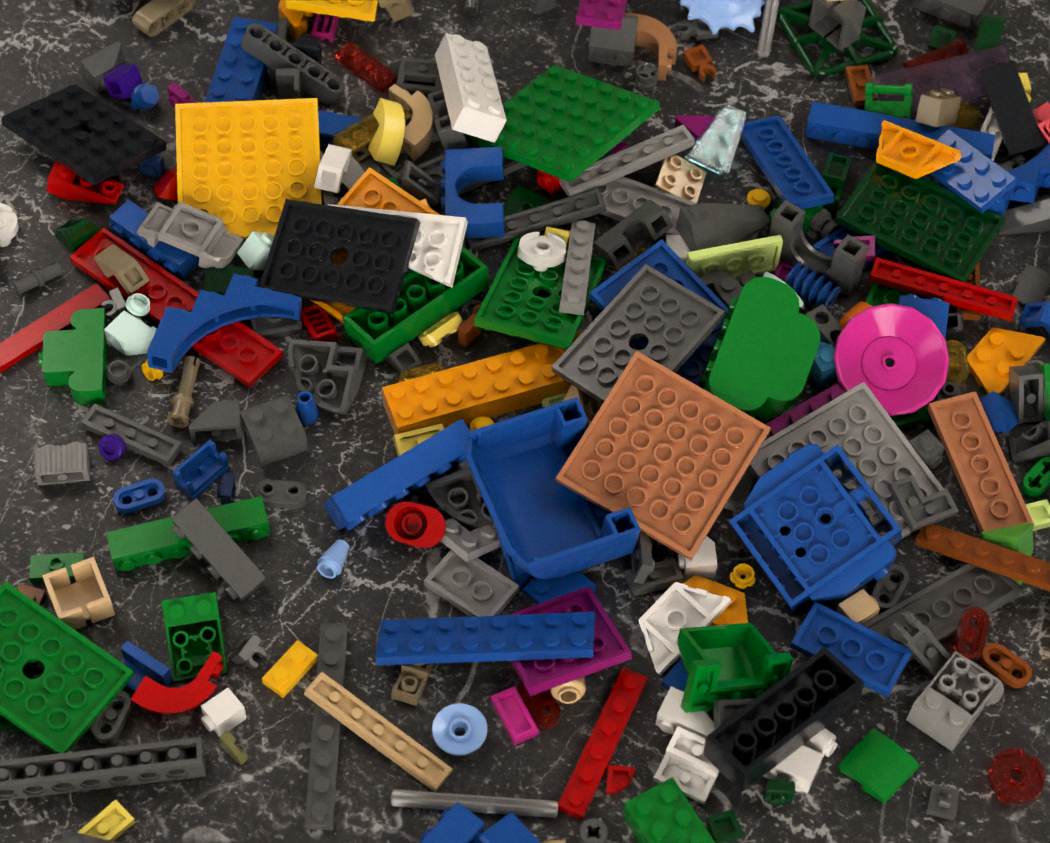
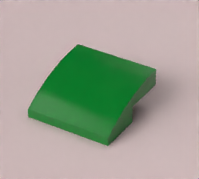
M874 728L838 764L840 772L861 783L864 792L883 803H886L920 767L919 763L909 753Z

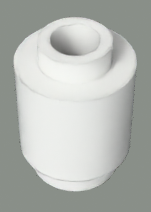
M824 728L803 745L824 754L823 757H830L838 745L835 742L837 736Z

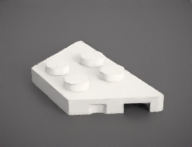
M675 582L642 615L638 622L645 637L654 668L659 676L681 655L677 645L680 628L709 626L732 603L729 597L718 596L708 593L706 590L690 588L688 585Z

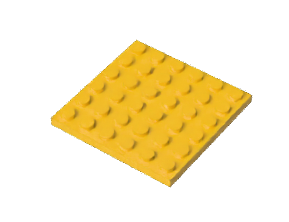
M317 98L175 104L178 203H185L223 219V225L227 227L226 231L242 237L244 240L249 237L252 231L267 232L275 235L286 199L322 204V190L314 188L320 164Z

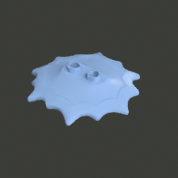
M680 0V5L689 9L687 19H701L709 26L712 34H717L723 27L733 31L738 27H743L750 32H754L753 19L761 16V7L766 4V0Z

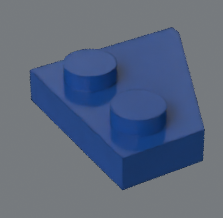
M577 571L552 579H539L535 577L523 588V594L537 605L588 586L594 593L596 585Z

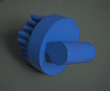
M147 83L135 86L131 91L132 101L129 103L130 107L140 110L152 108L160 98L157 87Z

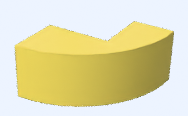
M380 98L373 112L379 127L368 150L375 161L395 166L404 139V111L400 103Z

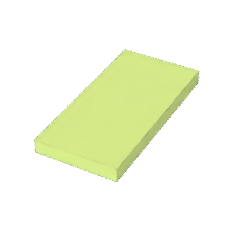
M781 235L691 251L687 253L686 265L698 277L713 270L732 273L734 277L749 270H752L754 274L775 271L779 264L783 239Z

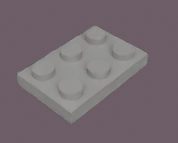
M452 550L447 553L424 579L425 587L470 617L498 616L519 591V585L480 559L475 558L466 562Z

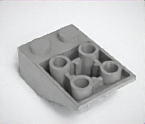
M955 651L914 702L906 720L950 751H953L1002 681Z

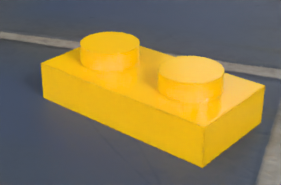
M297 640L263 676L262 683L284 698L318 661V654Z

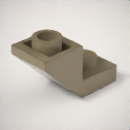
M114 244L93 257L106 277L114 275L128 295L150 281L138 262Z

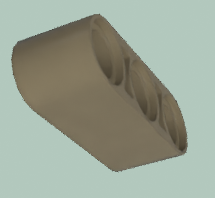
M152 0L134 14L132 23L149 37H154L193 8L195 0Z

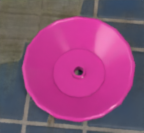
M892 303L868 307L851 318L837 338L833 357L837 380L844 391L847 392L865 382L889 416L913 413L933 401L946 381L950 361L945 338L934 322L912 307ZM885 360H892L894 365L892 367L886 366Z

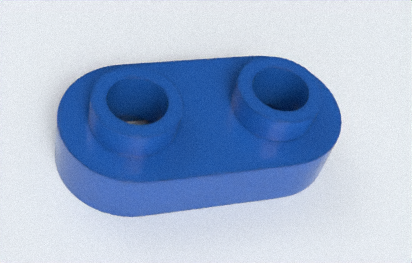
M147 479L118 489L113 496V501L118 512L131 514L160 504L165 499L166 492L160 480Z

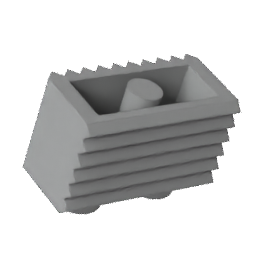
M71 442L66 446L48 444L41 448L36 447L35 478L38 486L90 481V454L87 444Z

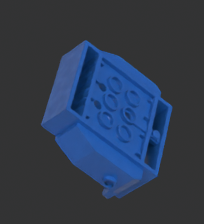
M818 444L805 445L800 450L796 449L790 453L783 462L759 478L744 503L745 510L729 520L736 534L792 612H795L810 600L813 604L815 601L820 604L846 599L874 578L876 581L881 580L890 573L888 568L897 559L896 549L893 545L902 540V529L838 444L826 453L821 450ZM835 470L842 472V476L838 479L832 473ZM851 480L857 489L850 491L844 484ZM864 500L868 502L880 519L874 525H872L861 505V502ZM829 515L831 521L825 524L821 522V517ZM788 527L790 534L787 536L781 535V529ZM882 532L887 533L882 537L879 536V534ZM802 548L806 551L804 557H798L796 551Z

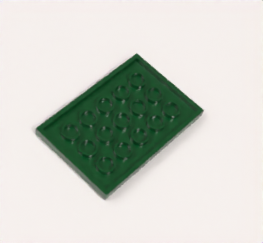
M875 161L836 216L835 223L860 236H875V243L937 275L966 283L1004 225L1006 218L988 209L981 213L957 194L923 177L915 179Z

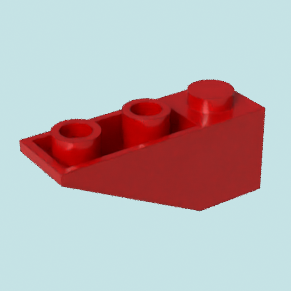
M56 161L48 176L46 192L68 201L116 205L124 184L108 178L96 185H92Z

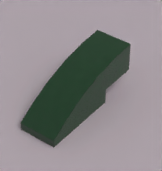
M832 152L829 153L822 178L834 194V203L822 206L823 209H827L831 215L835 216L852 157Z

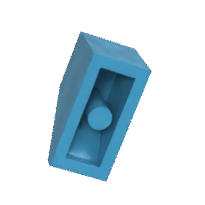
M821 341L809 372L817 388L838 381L833 360L835 348L833 345Z

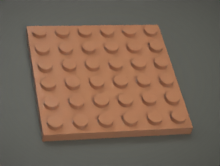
M636 351L557 475L556 482L609 513L630 507L641 532L692 561L768 436L771 428Z

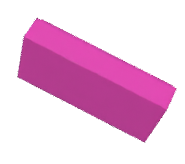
M516 686L490 696V701L514 746L539 735V730Z

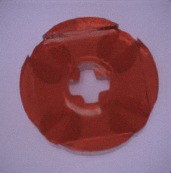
M1019 748L1005 749L996 755L989 766V785L1003 803H1029L1038 797L1042 791L1046 779L1044 767L1034 755L1031 757L1024 753L1025 750ZM1012 771H1016L1018 775H1023L1020 782L1010 777Z

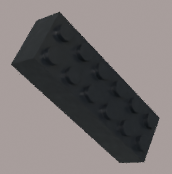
M824 647L707 735L703 755L743 792L859 702L864 681Z

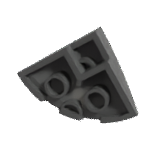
M290 339L288 347L289 367L293 371L296 379L295 383L300 391L310 392L318 407L329 412L346 415L356 397L365 371L368 356L363 348L339 347L336 342Z
M469 467L425 484L429 495L439 508L457 521L475 528L490 525L493 526L492 529H496Z

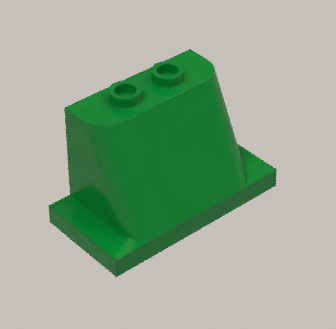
M752 623L680 628L677 645L688 675L681 708L685 713L714 710L713 700L757 698L790 673L793 657L788 652L776 653Z

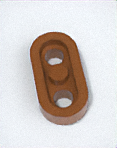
M991 643L985 646L980 659L982 665L988 671L1013 688H1023L1029 683L1032 670L1028 663L1001 644ZM993 657L997 659L998 662H993L990 660V658ZM1012 674H1018L1020 678H1015Z

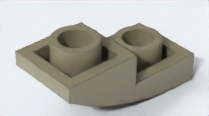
M434 663L402 664L401 673L392 689L391 699L417 706Z

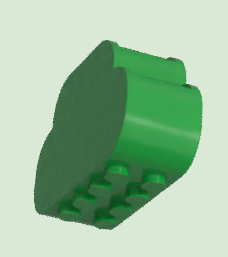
M769 277L753 278L744 285L738 299L733 297L726 311L723 325L716 337L715 346L711 351L707 367L699 382V385L703 386L702 389L755 419L757 417L762 420L772 421L792 409L805 386L820 344V332L817 325L811 318L799 313V299L791 287Z

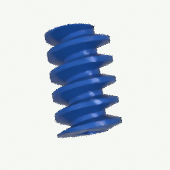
M802 261L798 262L787 275L786 284L793 288L797 294H800L801 298L808 299L811 305L816 304V308L822 304L826 308L830 307L838 297L841 287L837 286L834 290H831L833 286L832 281L824 285L826 279L824 275L817 280V270L809 274L811 266L806 265L802 269Z

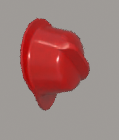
M400 502L395 504L386 516L385 526L388 534L400 543L420 548H430L437 545L445 534L446 523L443 515L437 509L413 502Z

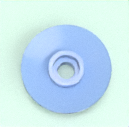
M463 703L452 704L443 708L436 715L432 725L433 738L443 751L452 755H467L479 749L484 743L487 736V722L477 708ZM459 730L465 733L463 736L455 735Z

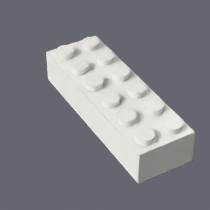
M445 33L435 53V58L452 129L495 143L507 120L487 46L478 41L466 40L458 34L451 35Z

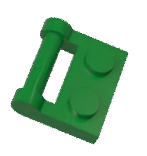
M866 82L865 111L912 119L913 83L882 85ZM874 94H903L904 101L874 100Z

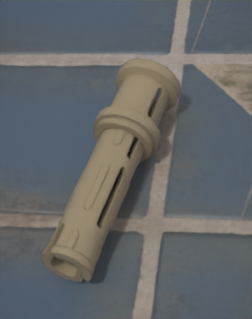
M187 356L184 360L178 391L172 397V410L167 416V422L177 428H185L190 423L188 416L190 409L194 406L192 394L201 363L197 358L195 364H193L194 356Z

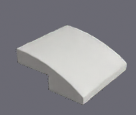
M677 726L666 749V754L654 776V782L661 784L673 777L686 797L704 805L719 774V770L703 755L705 739Z

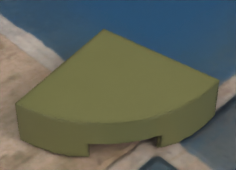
M226 730L219 737L222 749L242 766L248 760V755L245 749L242 750L234 743L237 739Z

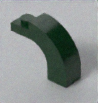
M983 13L968 76L980 78V70L994 66L1006 17Z

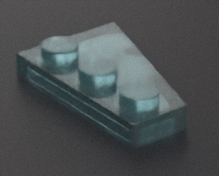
M729 104L723 106L685 158L724 177L728 175L747 113Z

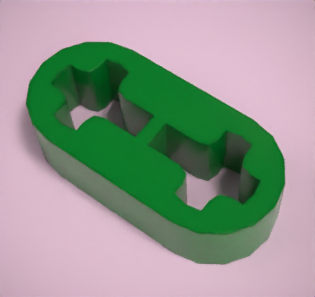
M1050 457L1041 458L1025 475L1021 483V492L1026 497L1032 499L1039 498L1049 488L1050 470L1045 475L1042 472L1043 469L1050 468ZM1037 480L1039 482L1038 486L1031 488L1029 485H1032Z

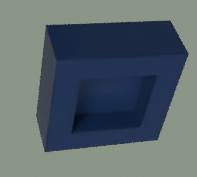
M154 155L139 163L140 173L149 177L160 178L166 171L162 156Z
M224 473L223 482L218 483L217 498H221L222 505L233 503L235 500L237 489L235 474Z

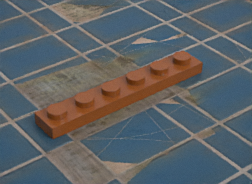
M937 524L921 528L915 538L916 546L1050 591L1049 562Z

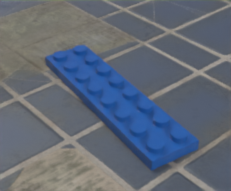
M595 612L381 620L375 655L376 664L402 665L594 658Z

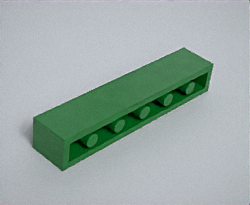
M262 496L206 509L236 544L248 540H260L270 535ZM173 517L106 532L116 572L130 571L135 567L147 564L155 565L172 558H184L189 554H193L189 550V547L192 545L186 538L181 540L171 529L174 526L172 523Z

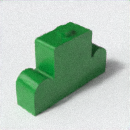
M105 308L78 310L71 316L73 330L46 331L44 333L43 352H39L38 356L39 365L42 367L46 385H69L75 403L79 405L106 404L107 340L104 329L108 326Z

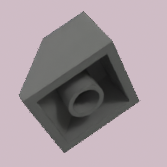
M624 15L621 31L591 27L588 61L632 67L636 48L638 16Z

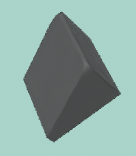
M406 343L385 358L401 377L422 363L409 343Z

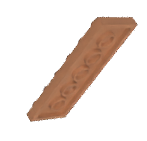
M976 391L929 403L927 409L940 440L945 446L946 454L980 533L1025 523H1031L1033 527L1032 518Z

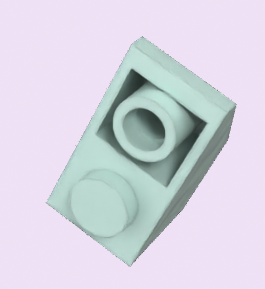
M252 231L237 252L249 269L264 271L275 235L267 232Z
M124 310L104 329L107 344L125 356L146 354L157 328L149 327L138 316L131 315Z

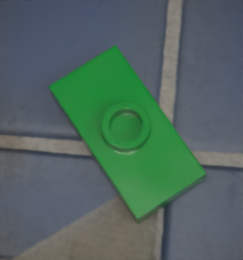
M84 552L31 555L30 582H44L42 575L66 567L70 581L75 580L71 565L85 560Z

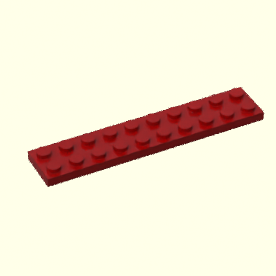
M104 227L70 256L72 264L109 290L118 287L125 301L135 293L145 295L150 301V311L146 316L158 324L167 306L191 312L199 295L197 291ZM112 244L134 258L150 279V281L130 295L126 293L114 275L107 278L93 258ZM240 321L225 325L207 334L192 346L194 350L248 388H251L283 357L282 350Z

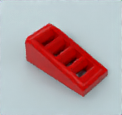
M317 304L302 308L300 318L311 341L338 342L337 331L323 308ZM317 311L319 312V313H316V314H313V315H310V316H306V315H308V314H311V313H314V312H317ZM321 317V319L310 322V320ZM324 323V325L313 328V326ZM327 329V331H324V332H321V333H318V334L316 333V332H319V331H322V330Z

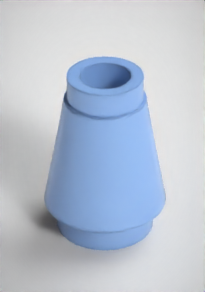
M341 539L336 540L318 559V572L324 577L331 579L340 575L348 550L350 549L349 544Z

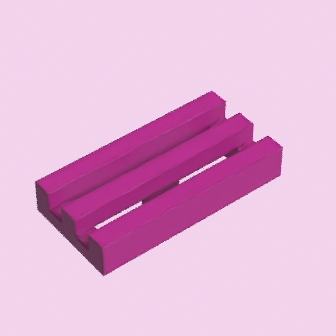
M316 13L311 38L315 41L316 38H320V41L323 42L325 39H329V42L333 43L339 17L333 16L330 31L327 33L331 15H325L322 31L318 32L322 14Z

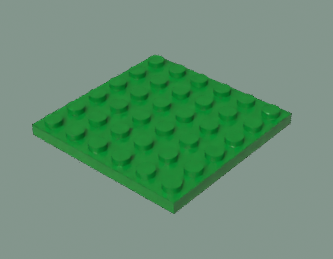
M553 65L502 104L507 121L495 143L465 134L470 144L481 148L502 147L504 157L571 182L660 110L659 101Z

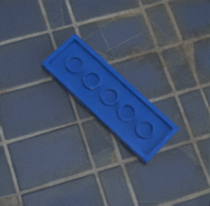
M780 115L737 124L736 132L782 202L786 200L801 209L834 203L833 192Z

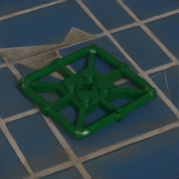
M806 0L780 7L777 11L778 21L790 40L791 48L796 50L806 69L812 74V77L817 79L844 72L848 66L869 65L895 57L899 51L894 39L884 25V19L881 15L877 14L870 1L858 0L866 6L865 12L869 17L863 19L859 39L843 49L850 61L823 68L829 54L840 51L826 40L827 36L834 31L822 37L809 27L812 33L797 36L788 21L791 20L809 26L811 16L799 13V11L812 8L814 0ZM871 26L876 28L883 40L866 35L863 29ZM818 41L823 52L815 66L803 45ZM865 45L883 52L859 58L853 47Z

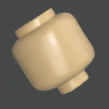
M585 676L551 688L552 696L565 704H571L581 699L586 691Z

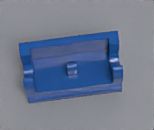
M208 440L172 471L175 486L192 501L231 469L228 465L226 454L223 451L219 454L215 443L211 440Z

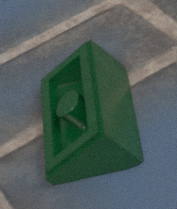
M227 265L223 268H206L203 290L225 295L234 273L255 278L254 269Z

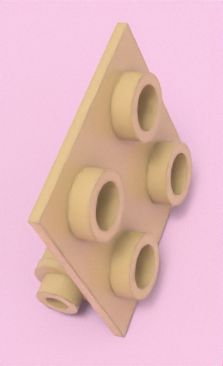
M674 154L663 160L655 186H657L656 189L697 203L707 172Z

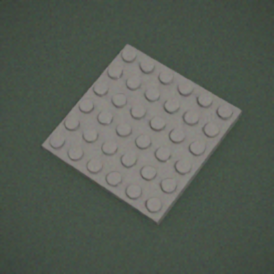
M865 382L766 439L748 467L758 481L761 476L783 462L796 449L800 450L809 444H818L821 450L826 453L838 444L902 529V538L912 532H910L895 503L888 485L913 475L924 497L944 490ZM839 470L832 472L837 479L842 476V472ZM851 480L844 484L850 491L857 489ZM866 500L861 502L872 525L879 522V517ZM829 515L821 517V522L825 524L831 521ZM882 532L879 534V536L882 537L887 533Z

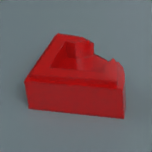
M608 765L606 795L616 794L626 789L634 778L636 767Z

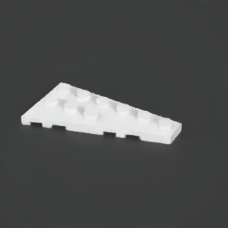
M327 204L418 219L421 223L408 268L451 288L453 287L468 224L465 217Z

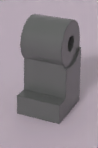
M822 304L805 315L811 318L817 325L820 332V341L831 344L835 348L837 338L843 329Z

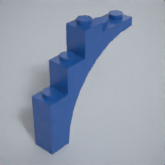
M1049 143L1038 156L1026 164L1007 171L1016 178L1017 184L990 206L988 210L1004 216L1010 200L1034 203L1039 187L1050 188ZM937 180V185L951 191L949 188H947L945 185H943L941 182Z
M234 273L225 295L200 290L191 312L167 306L147 350L148 366L173 373L180 359L195 343L207 334L231 323L259 317H282L300 320L302 315V297L273 291L268 288L258 287V279Z

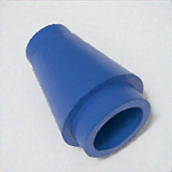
M300 392L297 396L295 411L301 424L311 425L319 417V409L310 392Z

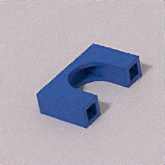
M502 147L446 150V159H441L442 174L445 173V178H441L442 192H445V197H441L442 211H445V216L465 217L468 224L464 239L505 237L503 203L472 204L458 196L465 186L473 182L504 180Z

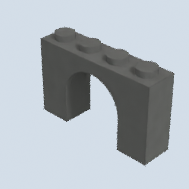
M785 200L772 215L768 236L781 235L783 245L780 259L792 266L802 261V269L806 265H810L809 274L817 270V280L824 275L826 277L824 284L832 281L833 289L839 286L841 287L840 293L848 296L860 281L869 246L847 234L835 249L834 256L820 253L804 237L803 223L806 211Z

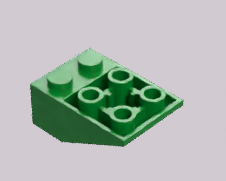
M213 592L161 601L173 682L196 678L213 651L224 659L221 664L225 665L221 674L228 673L217 593Z

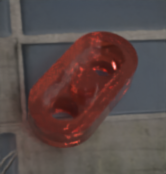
M969 608L960 617L954 648L955 651L969 660L980 657L984 650L989 617L982 608ZM970 618L974 619L975 626L970 624ZM965 643H967L970 647L969 652L966 651L964 648Z
M522 682L519 687V694L534 722L539 727L545 729L556 726L560 720L561 711L550 691L546 690L530 696ZM544 709L551 710V713L544 714L542 711Z

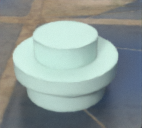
M135 293L126 300V308L133 315L145 316L150 311V301L143 294Z

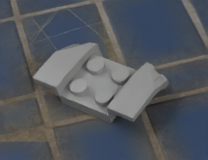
M157 202L137 230L139 236L144 237L152 247H155L159 241H162L198 256L199 267L202 268L225 267L232 261L244 242V238L226 231L227 227L223 225V219L182 202H179L177 206L174 205L173 209Z

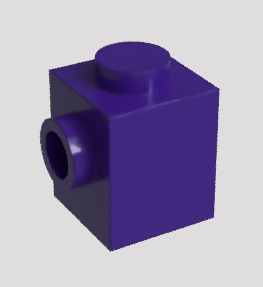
M119 64L102 77L111 98L127 99L131 97L132 89L143 83L137 66L132 64Z

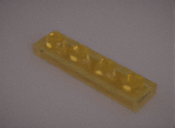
M403 108L406 122L409 119L410 113ZM372 113L334 135L333 143L339 147L352 149V155L371 143L379 123Z

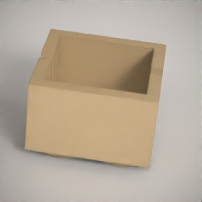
M94 557L71 565L76 583L71 584L66 567L42 575L57 617L74 630L87 626V620L91 619L93 624L115 615L111 599Z

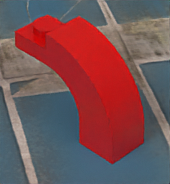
M213 651L198 676L188 685L179 688L162 686L145 676L130 700L150 712L161 715H180L191 712L210 700L218 690V687L210 681L212 678L217 680L225 667V665L221 664L224 659Z

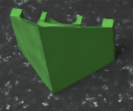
M1031 523L981 532V539L1028 556L1032 555L1034 546ZM1013 579L1020 586L1022 585L1021 581Z

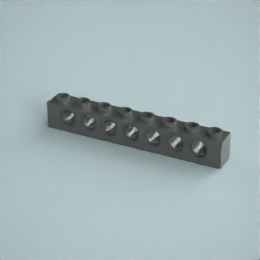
M202 737L1 760L0 801L207 776L206 759Z

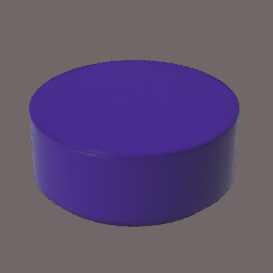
M109 434L101 438L99 452L105 459L115 460L122 457L125 453V442L118 434Z

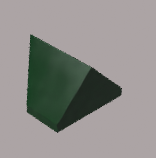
M76 218L53 230V233L74 253L103 227L89 222L87 218L79 220Z

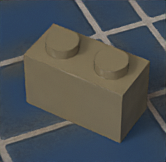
M941 88L940 91L930 90V93L921 94L915 122L933 127L955 124L962 96L955 95L953 90Z

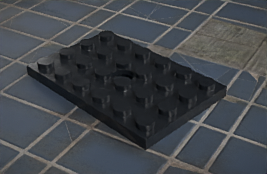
M76 84L70 85L65 89L52 93L43 99L32 102L1 117L4 127L92 185H96L167 150L166 141ZM81 128H88L92 130L90 134L86 131H75Z
M286 199L259 287L285 294H293L306 300L394 314L421 222L416 218ZM341 248L348 251L347 260L341 265L333 264V253L339 252Z

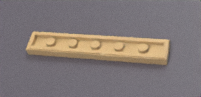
M321 672L304 691L306 697L433 792H436L452 773L453 769L325 673Z

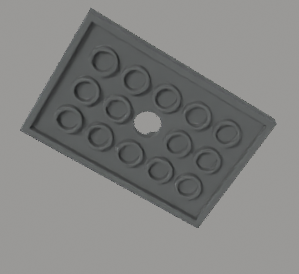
M645 264L553 364L552 372L603 404L636 351L676 373L725 318V311ZM646 337L648 339L647 347L642 350H634L629 346L632 338Z

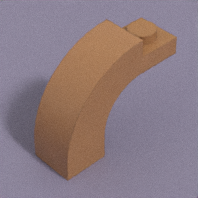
M625 13V15L638 16L636 46L645 47L654 53L658 63L657 80L666 81L667 72H671L672 65L676 64L677 43L674 35L663 23L652 17Z

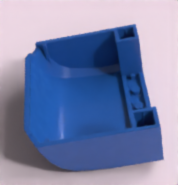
M578 397L468 432L466 462L504 548L518 568L539 579L556 578L634 552L641 530L630 507L609 513L556 482L557 475L585 431L588 418Z

